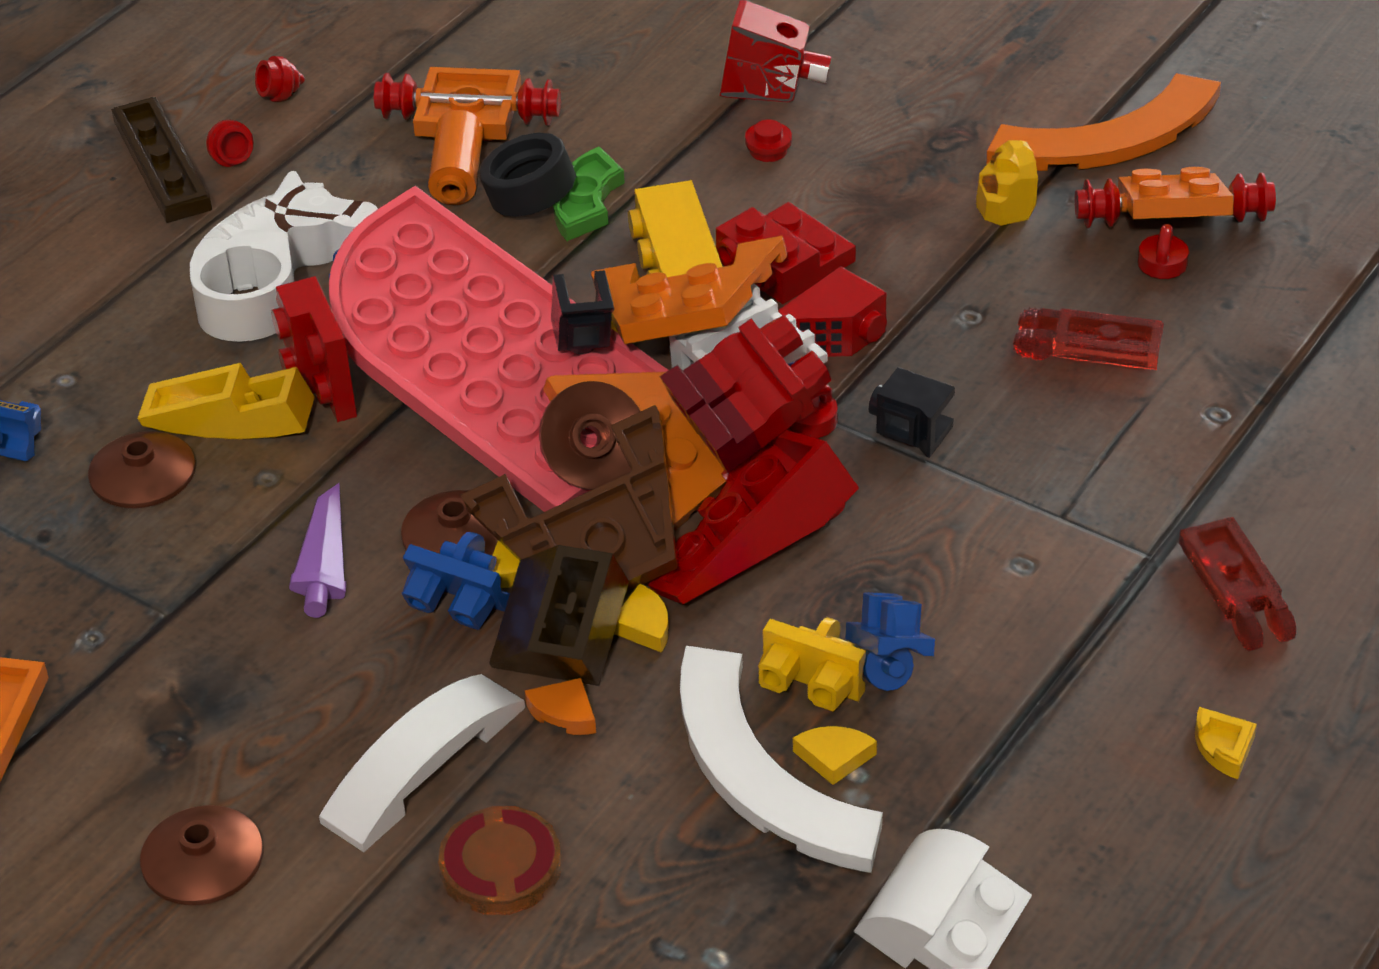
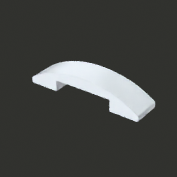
M482 674L459 680L442 688L407 712L365 752L328 800L319 815L320 824L362 852H365L406 815L404 798L474 736L487 743L525 709V701Z

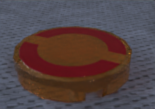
M490 806L469 813L450 827L440 843L438 860L440 877L447 894L457 903L458 897L462 902L470 904L472 911L484 915H510L533 907L544 898V891L551 886L552 882L555 886L561 876V844L553 826L536 812L517 806Z

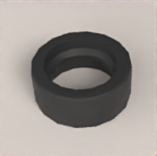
M540 132L521 135L503 143L484 159L479 170L481 183L493 209L501 215L512 217L532 215L551 207L566 196L573 188L576 179L573 165L562 139L550 133Z

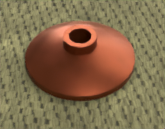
M581 382L564 389L551 400L541 419L539 441L545 461L551 470L564 482L585 490H593L630 473L631 468L614 437L611 425L641 411L625 392L604 382ZM584 428L593 430L597 436V442L592 448L584 446L580 440V433Z
M156 431L137 432L122 436L104 446L92 459L88 470V478L93 492L102 501L122 508H145L166 502L182 492L194 476L196 468L195 458L189 445L177 436Z
M468 490L446 491L422 500L408 512L401 527L402 543L405 550H407L409 544L440 554L444 541L457 544L466 532H474L484 537V553L493 555L498 540L468 512L461 497V494Z
M214 805L185 809L163 820L148 835L140 854L142 875L148 887L156 895L169 902L191 906L218 902L240 891L255 876L263 857L262 839L256 825L237 810Z

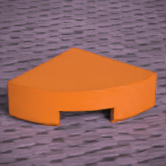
M581 678L525 690L526 706L531 715L540 723L546 721L552 725L566 728V733L572 735L596 733L595 717Z

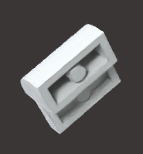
M927 830L919 834L911 843L853 932L905 969L914 958L929 969H987L1032 894L982 860L989 849V846L970 835L954 830Z

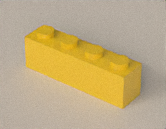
M692 180L634 189L636 209L628 210V222L632 239L640 238L637 241L638 255L641 268H650L647 274L661 272L665 273L667 277L686 274L690 268L704 263H713L717 268L723 267Z

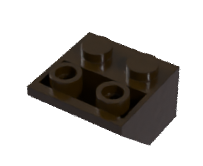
M557 545L521 559L489 661L490 666L496 669L566 681L581 678L584 684L599 686L629 583L613 553Z

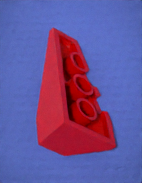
M785 430L729 473L723 470L721 475L726 480V484L716 499L715 497H706L697 510L703 519L695 531L684 534L675 543L678 568L651 580L648 586L660 596L680 604H685L823 527L829 520L837 517L843 511L846 502L859 487L827 441Z

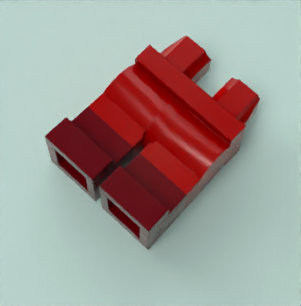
M785 315L767 323L762 328H759L751 318L738 327L740 332L725 337L710 353L684 370L679 365H676L660 376L672 401L696 433L700 435L703 442L727 473L787 430L799 417L804 419L814 412L815 408L810 398L832 380L827 367L813 351L803 356L791 366L783 359L803 345L800 334Z

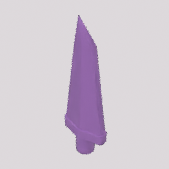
M339 483L317 498L294 573L291 574L289 589L305 596L304 612L313 618L325 615L328 599H342L346 593L347 583L344 579Z

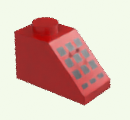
M840 266L780 308L778 312L785 316L791 314L796 318V327L802 332L809 329L814 333L815 343L827 352L828 357L853 356L869 343L877 341L886 332L887 292Z

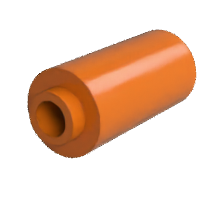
M452 110L443 114L437 122L428 188L436 200L447 205L464 204L471 200L476 192L483 125L480 119L471 112Z

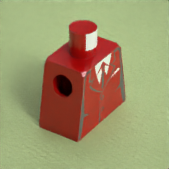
M740 0L732 24L720 96L791 102L794 100L799 78L826 83L832 56L805 50L810 29L807 23L747 0Z

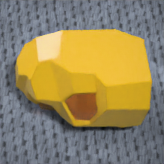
M1008 140L996 149L991 161L979 173L976 207L984 220L1002 226L1025 221L1030 218L1036 206L1038 174L1034 153L1027 142Z

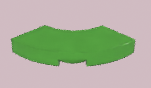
M600 146L586 152L572 162L576 174L573 188L563 199L553 205L556 226L566 241L608 225V211L603 202L611 191L625 183L624 170Z

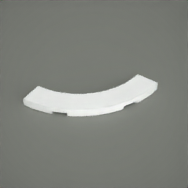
M686 646L680 680L683 721L691 751L701 771L716 792L738 814L764 833L770 830L781 838L796 844L797 851L840 867L871 873L882 829L883 812L860 808L835 800L815 791L781 768L766 753L746 721L739 694V683L743 668L742 654Z

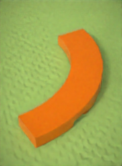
M1176 73L1169 85L1157 97L1141 108L1118 118L1092 125L1056 129L1027 128L1001 124L987 150L986 164L994 157L996 149L1008 140H1022L1028 143L1034 153L1037 171H1047L1048 165L1077 164V169L1080 170L1132 160L1174 142L1178 133L1189 126L1194 127L1199 124L1211 111L1220 96L1221 82Z

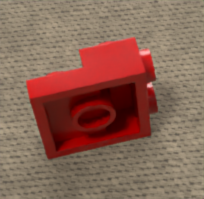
M790 202L785 203L766 215L751 207L716 227L715 247L724 266L734 264L738 244L783 236L787 257L783 262H776L774 259L770 264L772 275L765 282L755 283L760 288V291L767 293L781 304H785L802 294L840 266L845 268L856 261V246Z
M316 276L276 286V302L279 308L272 309L271 315L279 340L283 339L286 346L285 348L278 349L282 370L297 367L311 392L316 393L320 405L329 403L337 423L357 417L345 337Z

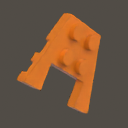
M783 236L738 244L735 261L731 266L717 268L713 263H704L690 268L686 274L667 277L665 273L656 272L639 278L636 263L594 270L591 272L594 283L595 271L605 270L614 305L612 322L624 344L727 326L753 296L751 285L765 282L772 275L770 265L775 259L776 262H783L787 257V251Z
M666 372L553 375L547 377L543 391L550 402L557 394L574 384L597 381L621 389L636 403L640 411L656 405L662 421L675 531L689 520L690 515L700 507L706 497H717L726 484V480L721 475L724 468L667 392L660 378Z

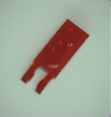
M1029 307L1028 310L1024 309V312L1020 314L1018 321L1020 330L1014 337L1013 345L1017 354H1020L1021 357L1025 356L1027 359L1032 357L1034 360L1043 361L1053 355V357L1074 359L1076 361H1090L1121 365L1129 368L1157 370L1164 323L1159 320L1061 308L1060 311L1045 308L1038 310L1036 307L1034 309Z
M1234 517L1180 530V547L1226 619L1232 620L1235 635L1242 642L1245 650L1252 651L1263 647V631L1254 614L1263 610L1267 625L1278 641L1282 643L1296 638V622L1291 611L1288 609V605L1281 596L1282 589Z

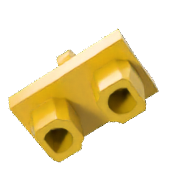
M829 617L821 621L817 630L804 626L797 628L769 619L763 629V654L758 665L759 684L763 688L781 693L782 691H787L793 680L808 685V699L815 706L833 712L845 698L858 702L865 692V682L862 675L866 650L855 647V644L840 639V622Z

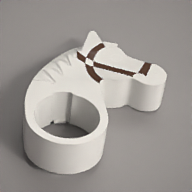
M290 171L275 194L253 201L235 211L213 227L194 250L190 261V280L200 327L207 334L226 341H252L275 334L276 330L271 310L279 308L276 302V286L295 282L294 271L299 267L322 265L333 261V254L341 247L352 230L378 208L370 202L334 197L324 188L323 183H302L297 172ZM253 287H258L259 289L249 293L231 294L235 289H238V291L253 289Z

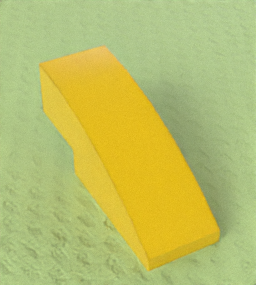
M237 363L149 384L137 419L144 427L197 437L224 439L278 437L305 432L315 397L297 367L250 378L243 365Z

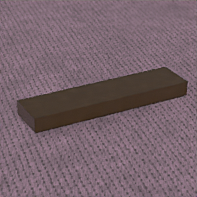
M150 97L111 109L114 123L166 223L211 211L210 196L156 97Z

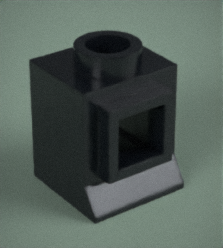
M605 270L595 271L594 273L595 302L570 304L564 274L553 275L551 322L558 351L569 350L576 354H587L593 351L594 348L610 346L614 305Z
M897 367L884 385L879 384L874 389L869 401V413L877 416L876 433L917 447L926 457L930 458L953 427L954 418L942 415L941 412L955 395V387Z

